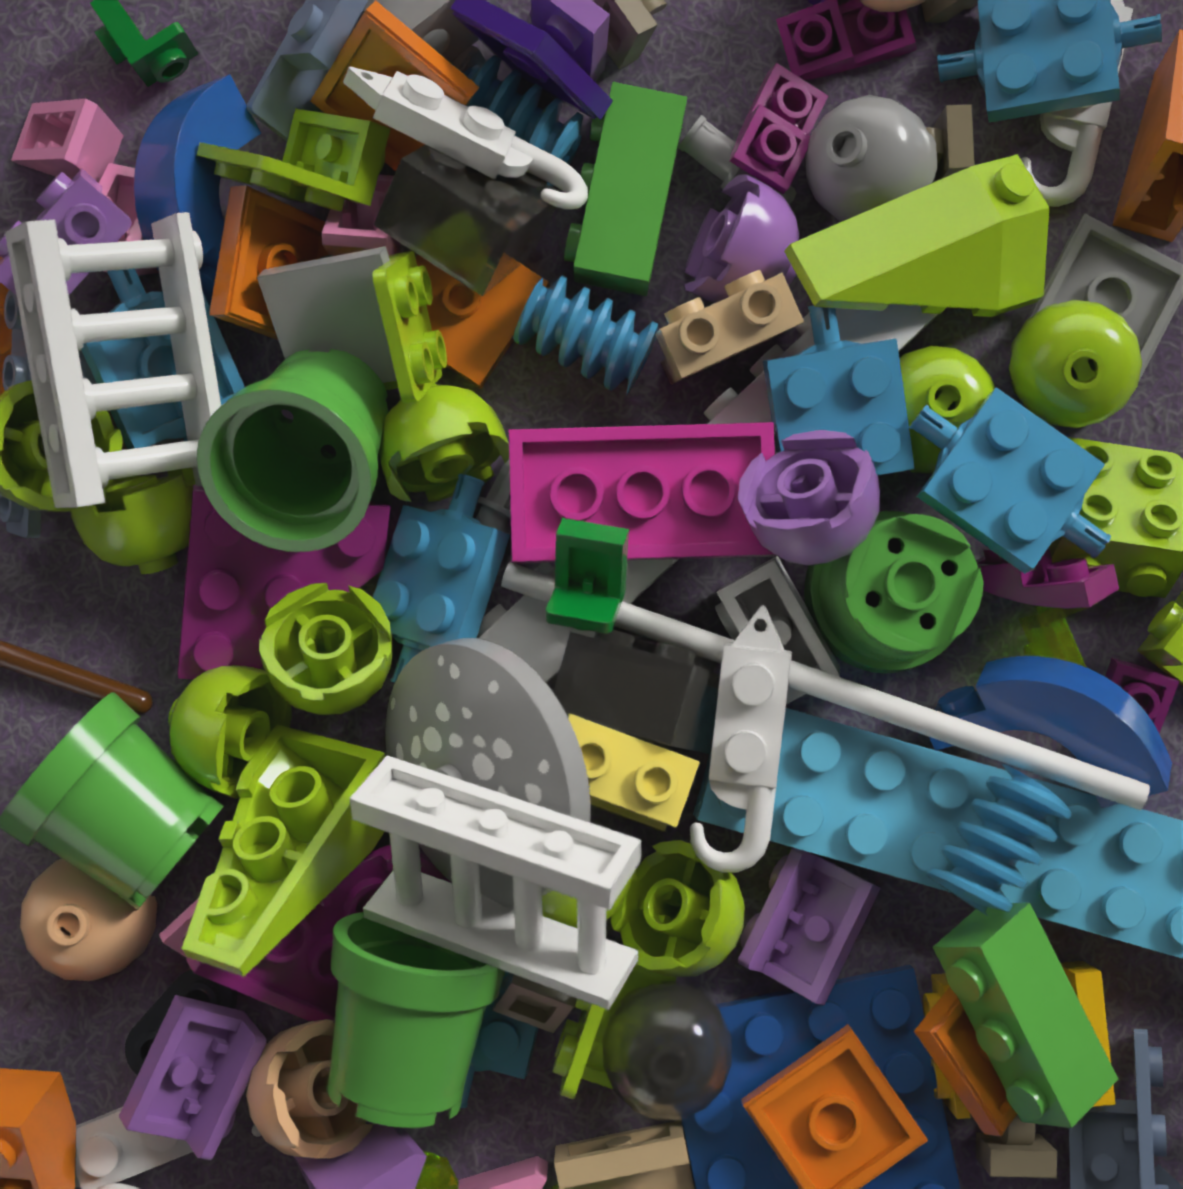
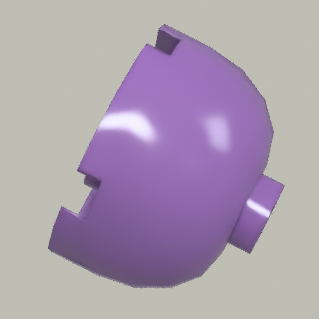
M739 174L722 191V193L732 197L724 210L720 213L710 208L686 263L685 273L695 277V281L684 284L685 290L713 303L728 298L724 288L725 285L757 270H761L765 280L783 273L788 286L796 276V272L784 253L789 244L799 239L797 220L793 210L785 198L771 187L746 174Z
M827 430L794 434L781 440L784 451L773 455L767 461L763 453H761L751 461L740 479L738 500L754 535L764 548L787 562L815 565L828 563L845 556L866 540L879 513V483L867 450L864 452L857 448L853 437L844 432Z

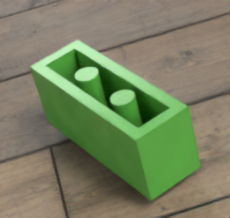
M612 82L609 95L613 100L612 104L601 120L598 118L592 119L590 140L600 143L595 164L584 162L581 177L588 189L587 205L583 224L571 223L564 261L574 262V282L647 296L682 131L687 96Z
M1030 902L1011 903L1013 907L1010 912L988 907L985 911L988 916L975 909L933 946L946 973V980L950 988L958 996L976 1032L977 1041L988 1055L1006 1091L1007 1100L1018 1114L1021 1122L1072 1128L1115 1084L1118 1077Z

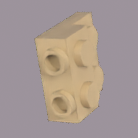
M761 270L754 271L725 285L724 288L728 295L726 299L705 308L701 298L698 297L664 313L669 325L660 328L655 335L665 355V359L661 361V364L670 384L672 385L802 324L804 320L783 273L765 280Z

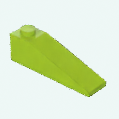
M1017 154L968 167L789 244L784 253L814 307L884 311L890 304L920 306L922 313L941 314L947 307L971 309L973 316L993 317L1037 303L1044 296L1049 206L1034 183L1032 175L1025 168Z
M278 724L274 727L241 773L236 787L240 799L233 820L225 821L219 837V841L223 846L215 873L205 878L182 946L186 957L244 977L373 851L385 831L352 820L350 798L385 759L384 752Z

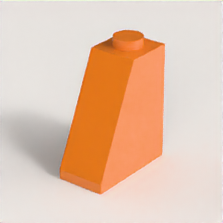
M1180 29L1154 73L1113 220V226L1169 242L1174 241L1183 227V30Z

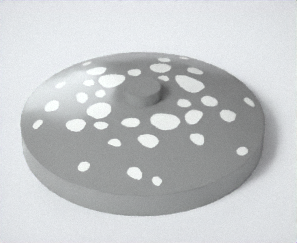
M461 638L425 649L415 655L405 665L393 686L387 708L385 739L388 756L590 823L591 804L587 770L574 729L549 686L523 659L503 646L491 641L478 638ZM419 843L433 865L452 883L450 854ZM479 864L481 894L505 907H514L513 876ZM542 887V896L553 890Z

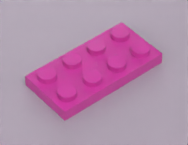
M774 422L509 430L513 564L555 563L556 532L562 518L629 529L627 561L777 556L764 548L758 541L738 500L740 479L751 461L761 453H763L766 461L775 455Z

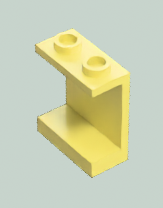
M570 714L568 719L579 742L587 770L590 804L662 832L666 830L667 825L676 828L700 762Z

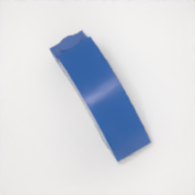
M230 74L190 89L167 104L154 117L141 141L134 174L135 207L143 240H154L152 223L175 213L189 212L192 230L198 234L202 244L203 262L199 274L202 290L209 306H211L225 221L219 198L221 177L214 175L216 162L196 155L199 142L238 150L261 134Z
M1016 656L986 662L976 684L977 691L973 686L954 689L943 695L938 700L934 709L996 732L1024 730L1045 735L1065 746L1079 761L1148 784L1150 787L1148 796L1168 791L1172 761L1155 724L1145 710L1120 686L1105 676L1073 662L1041 656ZM929 737L936 751L954 746ZM1096 795L1101 808L1120 804Z

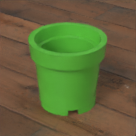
M308 349L290 355L265 380L246 386L221 405L208 419L201 432L197 449V466L201 484L209 501L229 525L259 544L291 552L323 549L347 537L358 526L366 513L377 480V455L381 447L385 417L388 414L386 403L388 395L384 383L374 370L361 359L345 351L330 349L329 352H308L310 350ZM282 410L290 411L293 419L286 418L282 414ZM324 445L333 446L336 453L331 454L327 452Z
M881 511L878 513L875 524L866 540L851 553L828 563L808 566L804 588L805 605L836 657L865 671L898 673L919 667L941 654L959 634L964 632L979 609L983 594V579L981 569L978 568L975 557L970 549V544L955 527L932 516L899 511ZM892 538L899 540L902 545L901 551L898 554L891 553L887 548V543ZM870 591L876 592L880 597V603L875 608L868 606L865 600L867 593ZM923 614H929L933 618V626L929 630H925L920 626L919 619Z
M112 692L96 704L70 730L23 784L1 814L0 829L27 847H30L35 842L39 843L119 895L138 910L225 805L203 789L197 782L191 780L178 764L137 726L141 717L115 692Z
M364 912L351 914L340 919L334 926L331 955V971L338 980L331 1066L327 1082L329 1098L340 1107L343 1095L358 1103L357 1117L385 1126L401 1128L432 1126L435 1124L437 1112L447 1109L449 1119H451L460 1111L465 1081L487 1005L498 997L505 971L364 918Z

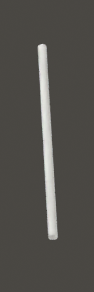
M510 562L504 572L501 587L548 603L555 588V578ZM623 601L614 624L615 627L722 664L724 644H732L734 640ZM791 660L789 688L1137 810H1141L1147 801L1150 787L1143 782Z

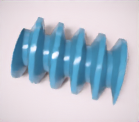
M496 55L489 58L481 67L475 65L463 73L480 87L467 107L480 106L494 112L503 120L504 126L516 131V137L560 158L569 165L571 164L582 139L579 133L584 116L581 113L577 112L563 124L559 121L563 106L562 100L556 98L544 109L538 107L543 87L536 83L523 95L519 94L517 91L522 73L514 69L502 81L497 79L502 59ZM527 171L525 172V174H527L528 176H530V177H532V178H533V177H536L535 175H533V174H531V173H529V172H527ZM543 180L544 187L550 189L554 186Z
M561 275L549 288L543 286V278L539 280L520 315L513 336L514 341L520 345L526 344L537 333L536 351L539 355H548L560 344L558 362L561 366L567 368L580 356H583L581 368L583 377L590 379L605 367V388L611 391L627 378L628 395L653 348L658 323L652 321L637 334L633 332L635 311L630 309L617 322L611 320L613 300L606 298L592 311L588 309L589 288L584 286L570 300L565 297L567 277Z
M1004 763L1002 766L1012 779L989 776L986 781L987 788L997 799V802L974 799L971 804L972 810L983 824L980 826L959 822L956 827L957 832L968 845L967 849L944 845L941 850L944 857L953 867L952 872L930 868L926 873L930 879L986 916L988 915L985 911L988 907L1010 912L1013 905L1000 889L1003 884L1023 889L1027 886L1028 882L1015 866L1018 861L1040 865L1043 861L1030 844L1032 838L1055 842L1058 838L1045 821L1047 815L1070 819L1073 814L1066 804L1049 789Z

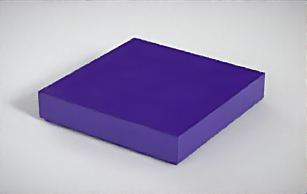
M455 0L450 8L453 11L452 14L494 55L502 59V62L511 71L516 69L521 72L522 80L531 85L537 83L543 87L542 91L559 98L567 105L593 119L598 118L601 120L613 100L547 32L485 0Z

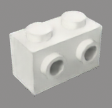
M778 556L727 583L717 591L722 603L716 605L715 609L733 640L737 638L758 608L764 605L784 649L792 651V661L840 676L839 663ZM758 619L755 621L754 626L757 630L763 631L767 628V623L763 619ZM788 687L786 704L806 693Z

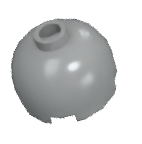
M873 95L846 100L825 114L813 130L808 150L805 154L806 181L815 200L840 222L933 183L937 171L936 142L927 131L922 119L898 101Z

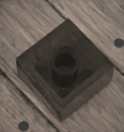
M425 144L401 159L376 217L374 226L483 296L532 256L556 209L555 206L543 201L540 194L546 188L558 190L527 171L519 177H505L497 174L496 178L493 179Z
M612 630L608 634L595 632L593 638L570 632L553 691L566 715L572 714L605 727L666 745L706 754L712 753L720 675L713 673L715 661L700 657L695 652L660 642H657L655 645L616 630Z

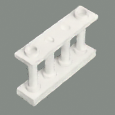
M189 212L175 213L152 223L154 240L67 245L62 238L58 239L55 220L26 221L5 232L55 508L81 507L105 503L103 488L107 486L108 480L192 467L196 485H202L197 466L198 442L206 422L221 406L199 274L203 262V249L198 234L192 230ZM159 267L165 308L79 315L75 309L70 308L66 281L70 279L72 273ZM170 334L177 375L91 384L87 378H83L78 351L82 349L84 343ZM181 401L188 441L103 453L99 447H95L90 420L94 419L96 412Z
M387 755L350 798L352 820L390 833L393 871L364 906V918L609 1010L638 961V950L606 939V909H611L640 863L641 840ZM419 843L450 854L452 883L421 872ZM479 864L513 876L514 907H505L481 894ZM542 887L577 899V928L542 916Z

